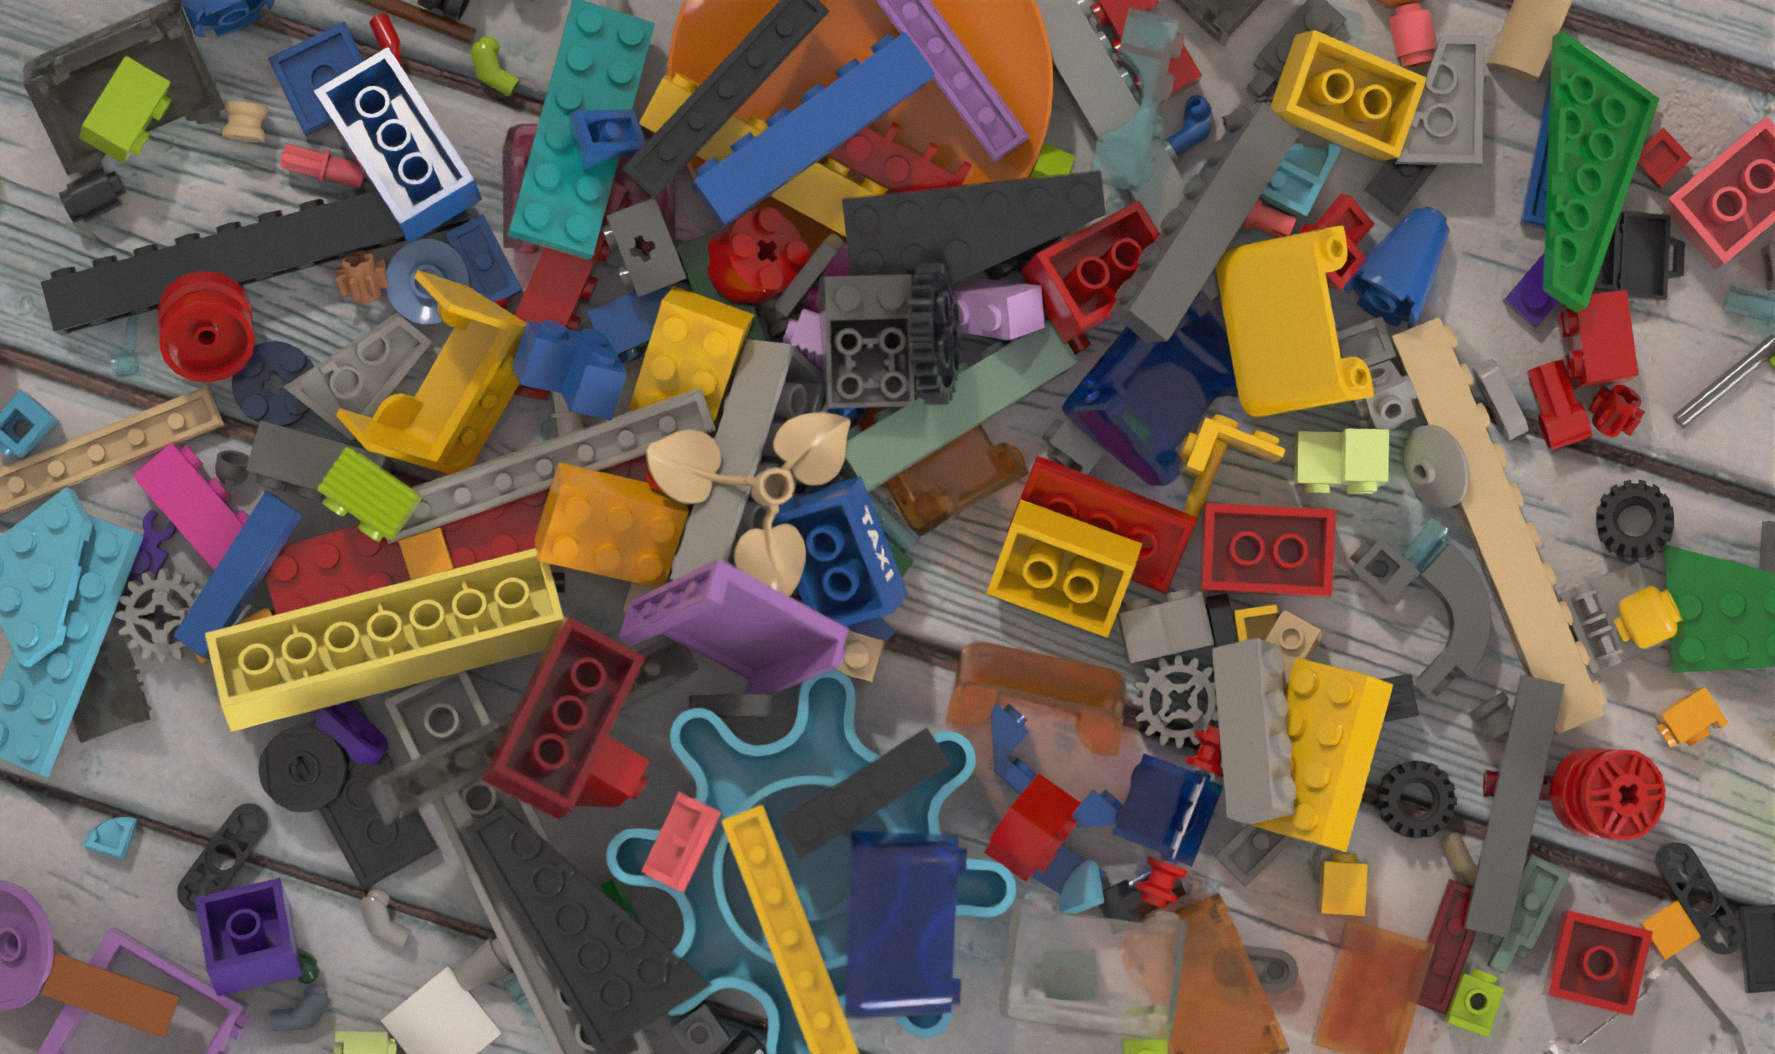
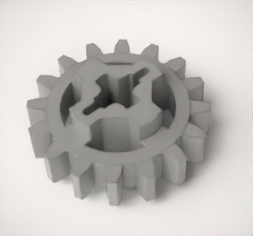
M162 568L159 570L158 578L155 579L149 570L142 574L143 585L135 579L127 584L133 593L132 595L122 594L119 601L126 605V609L116 612L115 618L125 620L126 625L118 633L119 635L130 633L133 639L127 647L131 650L138 645L142 646V658L145 660L153 652H157L159 663L167 661L169 652H172L173 656L179 660L185 656L183 646L191 650L179 640L173 642L175 629L182 623L197 599L194 591L198 588L199 583L195 581L189 585L184 584L185 572H178L172 579L169 576L168 568ZM154 588L152 601L148 605L137 606L143 594ZM175 591L184 597L189 606H184L175 597ZM164 606L165 613L178 617L172 618L163 625L162 618L148 614ZM139 625H143L152 634V639L142 632Z
M1175 655L1172 666H1169L1164 658L1158 659L1159 671L1155 672L1148 667L1145 668L1143 671L1149 679L1148 682H1136L1134 685L1136 689L1143 692L1141 698L1131 700L1132 705L1142 706L1143 711L1135 717V721L1147 720L1149 726L1144 734L1149 736L1157 731L1160 733L1159 744L1162 746L1166 744L1169 737L1174 738L1176 748H1182L1184 738L1189 737L1193 745L1200 744L1194 737L1196 731L1205 732L1211 720L1218 721V712L1215 711L1217 706L1215 682L1211 683L1208 679L1213 669L1208 667L1200 672L1197 670L1198 659L1195 657L1189 662L1188 666L1183 665L1181 655ZM1185 673L1192 677L1185 684H1173L1165 675ZM1192 686L1193 689L1185 700V704L1189 707L1187 711L1184 712L1182 709L1170 712L1165 717L1164 714L1170 709L1169 706L1172 703L1171 698L1168 696L1170 692L1173 691L1175 694H1180ZM1153 688L1160 695V709L1155 715H1153L1150 707V695ZM1202 688H1204L1207 696V708L1204 715L1197 708V694ZM1173 719H1184L1192 728L1176 731L1165 726Z

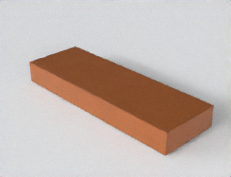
M56 953L50 974L41 995L163 1038L167 1036L181 998L180 995L61 953Z

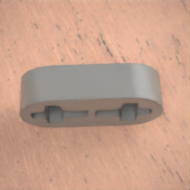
M1490 359L1474 367L1472 371L1477 385L1505 438L1510 441L1528 432L1526 419L1497 363Z

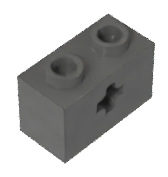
M648 199L606 216L609 225L601 228L610 250L619 249L625 265L618 267V271L627 292L635 289L638 297L687 278L656 199ZM641 235L645 242L653 241L655 248L649 251L651 259L644 262L639 255L632 257L630 254V249L636 246L634 238Z

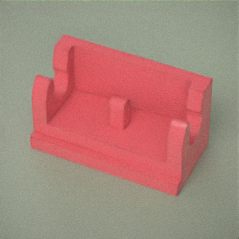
M678 792L641 872L684 893L723 812Z

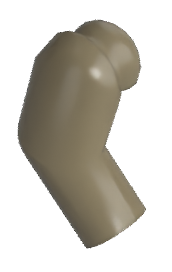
M1460 833L1449 834L1441 839V845L1453 870L1473 887L1478 864H1474Z

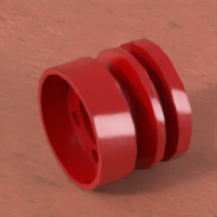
M1586 747L1571 752L1558 764L1551 779L1550 800L1554 814L1564 828L1577 836L1633 840L1644 836L1657 824L1665 806L1666 789L1662 773L1652 759L1638 751Z

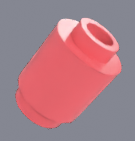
M1420 3L1407 4L1395 8L1396 15L1388 18L1396 59H1401L1403 68L1431 63L1437 47V40L1430 9L1421 10Z

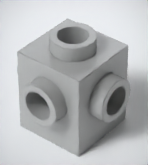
M1390 359L1368 367L1375 396L1352 401L1360 421L1367 419L1373 429L1390 430L1416 417L1411 401L1417 399V394L1408 375L1402 377Z

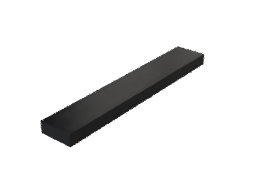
M780 0L631 158L621 171L654 200L828 15L829 10L819 0Z

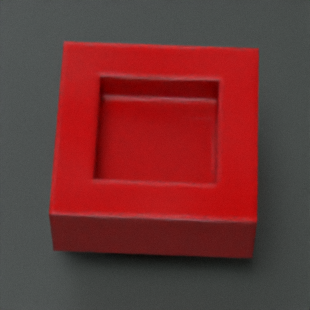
M1663 127L1643 145L1636 166L1660 189L1692 157Z

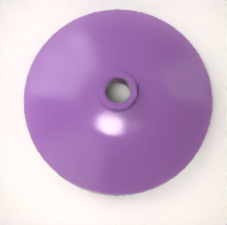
M0 881V1011H7L28 1004L44 987L53 961V937L47 916L34 896L15 883Z

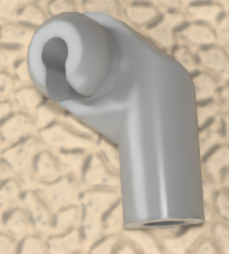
M381 889L370 890L367 897L362 899L360 907L368 931L372 935L403 949L412 930L390 920L386 908L390 898L386 892Z

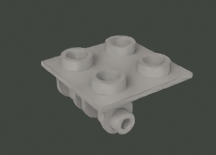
M1638 562L1559 594L1561 601H1565L1571 612L1574 622L1571 626L1576 638L1583 643L1590 659L1588 667L1591 673L1611 667L1633 656L1671 642L1669 638L1648 649H1641L1635 645L1633 640L1624 642L1616 628L1614 619L1620 617L1618 610L1620 600L1648 586Z

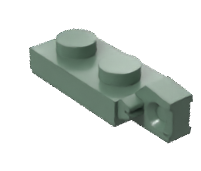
M1533 854L1529 855L1523 868L1508 938L1491 934L1488 941L1497 946L1487 966L1500 973H1506L1515 955L1522 959L1525 958L1528 951L1533 949L1570 873Z

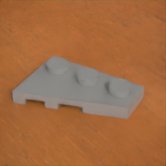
M1441 35L1426 75L1427 79L1400 157L1396 159L1395 164L1481 166L1483 164L1485 36Z
M396 313L284 386V388L350 441H353L355 436L336 416L338 410L341 408L372 417L380 404L393 392L431 345L432 341Z

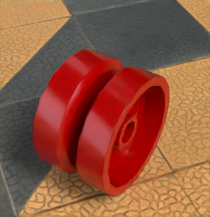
M198 271L183 275L169 284L160 297L157 311L159 347L164 362L175 374L190 381L212 383L228 379L242 370L253 355L255 334L252 323V307L247 292L236 280L219 272Z

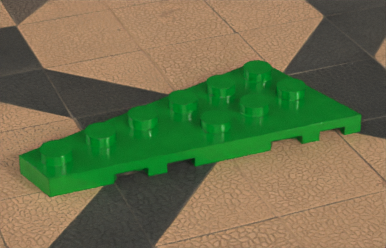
M1562 31L1552 36L1543 291L1577 313L1588 306L1659 98Z
M1665 545L1667 590L1674 599L1682 617V621L1677 622L1676 635L1670 638L1672 672L1775 667V573Z

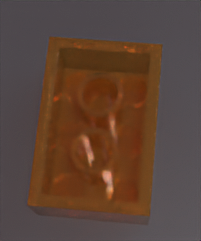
M1346 918L1310 1042L1344 1054H1403L1435 944Z

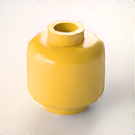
M1647 586L1621 599L1618 607L1620 617L1614 619L1616 628L1623 641L1633 640L1635 645L1641 649H1648L1676 635L1677 622L1682 621L1678 607L1669 591L1666 589L1661 592L1655 586Z

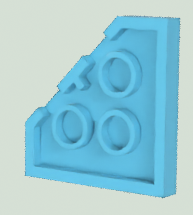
M67 487L0 536V625L20 664L29 668L63 644L67 626L63 625L68 602L69 600L74 601L82 570L78 563L84 541L89 542L93 527L76 492Z

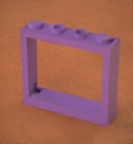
M110 928L107 931L89 964L111 971L124 949L229 1011L204 1053L225 1054L223 1050L230 1038L232 1037L237 1040L250 1020V1017L245 1015L249 1004L232 994L217 996L210 981L120 929ZM66 1003L36 1054H63L87 1011Z

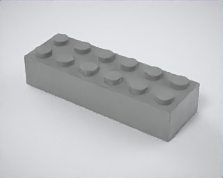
M747 339L743 353L737 361L736 375L730 394L724 402V413L717 434L713 437L720 449L722 459L720 467L715 474L756 477L759 473L773 468L781 469L786 462L780 459L773 449V440L779 428L794 417L809 413H819L826 392L824 374L792 344ZM790 470V472H791V477H792L793 482H794V490H795V487H796V484H797V480H796V478L794 477V475H793V473H792V470ZM712 481L709 497L703 502L694 503L692 512L687 517L685 534L679 552L672 564V574L670 577L672 581L717 559L735 567L734 550L738 540L749 530H764L763 521L768 511L767 506L760 505L755 501L750 486L722 484Z

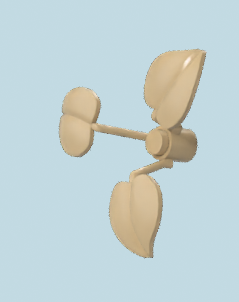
M809 413L788 420L779 428L773 440L774 452L786 463L781 469L773 468L759 473L756 477L715 474L722 460L720 449L713 438L697 430L677 431L649 444L646 449L647 463L653 479L661 490L670 498L681 503L694 504L706 500L711 492L712 481L722 484L750 486L755 501L760 505L767 506L768 511L763 521L764 530H749L738 540L734 550L735 567L779 592L790 596L803 572L806 558L805 544L801 534L792 525L782 524L772 528L773 518L779 512L778 504L787 501L793 494L794 482L790 470H792L796 480L806 485H822L832 480L838 474L845 459L850 420L831 413Z

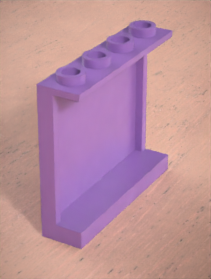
M717 559L631 600L618 639L634 646L661 633L748 679L744 694L774 695L837 668L846 654L844 643L849 629L728 563Z

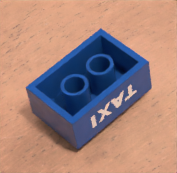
M861 476L791 496L787 501L778 505L779 512L773 518L772 527L774 528L782 524L794 526L801 534L805 544V564L797 584L805 606L842 626L870 620L896 611L908 592Z

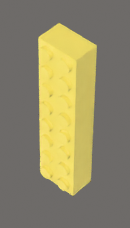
M534 548L205 633L221 707L229 729L232 732L544 651L555 627L564 620L550 565L549 563L538 561L537 550Z

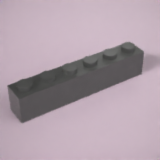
M1264 102L1241 105L1232 112L1227 120L1228 128L1226 132L1206 152V163L1200 172L1194 175L1184 186L1182 191L1184 197L1179 205L1171 210L1162 220L1160 225L1162 231L1154 243L1147 246L1138 258V264L1140 265L1132 278L1127 279L1116 292L1115 298L1117 301L1110 310V313L1147 343L1168 341L1300 134Z

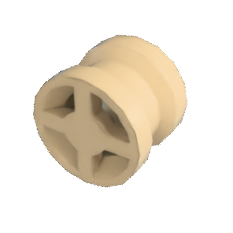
M227 101L225 112L228 115V123L223 127L222 137L244 142H264L265 132L262 130L261 125L262 120L267 117L268 107L249 102Z

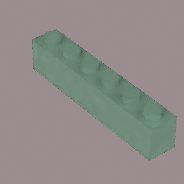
M1050 320L1044 323L1045 328L1017 337L1018 339L1006 346L1000 340L979 353L983 359L971 367L968 366L966 361L960 364L958 381H955L956 393H953V401H950L949 404H924V399L920 398V389L914 392L915 406H905L900 410L896 406L887 407L873 417L876 422L875 425L865 431H862L859 425L849 430L845 459L840 470L846 480L861 476L867 492H870L1070 371L1079 363V360L1069 344H1064Z

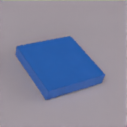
M345 22L268 58L305 136L331 125L314 91L364 62Z

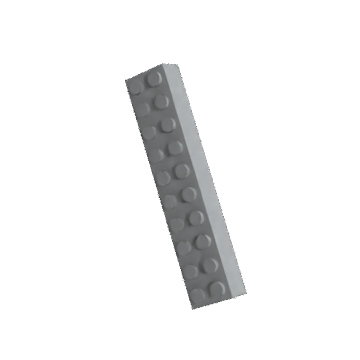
M469 670L421 682L385 700L384 703L553 1054H598L465 828L500 806H506L555 849L535 807L481 780L501 740V736ZM642 1029L603 1054L655 1053Z

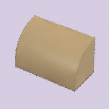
M1514 0L1486 65L1533 85L1539 79L1551 52L1552 36L1559 33L1573 0Z

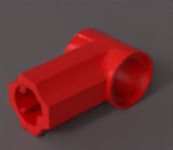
M1563 359L1526 371L1540 411L1538 415L1539 426L1548 449L1552 451L1592 438V430L1587 413L1582 403L1576 400Z

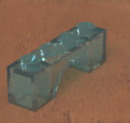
M1129 8L1117 57L1128 64L1135 72L1141 86L1142 100L1137 114L1127 124L1112 131L1101 132L1098 135L1090 171L1101 170L1102 184L1138 192L1141 182H1150L1155 158L1147 156L1151 140L1157 142L1160 140L1165 117L1157 115L1161 99L1169 100L1175 75L1167 73L1171 57L1179 59L1185 36L1184 33L1177 32L1180 22L1178 19Z

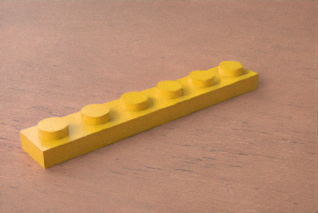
M760 805L722 820L724 830L811 1054H859L764 806Z

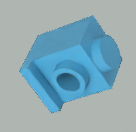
M20 390L0 412V452L9 459L14 454L23 459L26 458L60 421L29 393ZM27 421L30 431L24 437H19L16 433V427L20 422Z

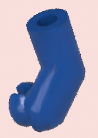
M1194 95L1186 101L1183 129L1165 139V141L1167 140L1171 144L1177 156L1209 136L1212 107L1204 96Z

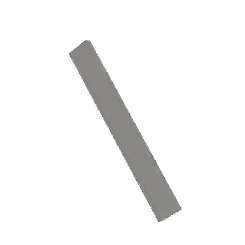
M702 388L693 389L613 417L611 420L607 419L415 486L412 489L422 495L423 499L394 540L387 539L388 544L551 488L558 462L600 471L646 455V449L649 444L677 431L697 430L703 433L716 430V426Z

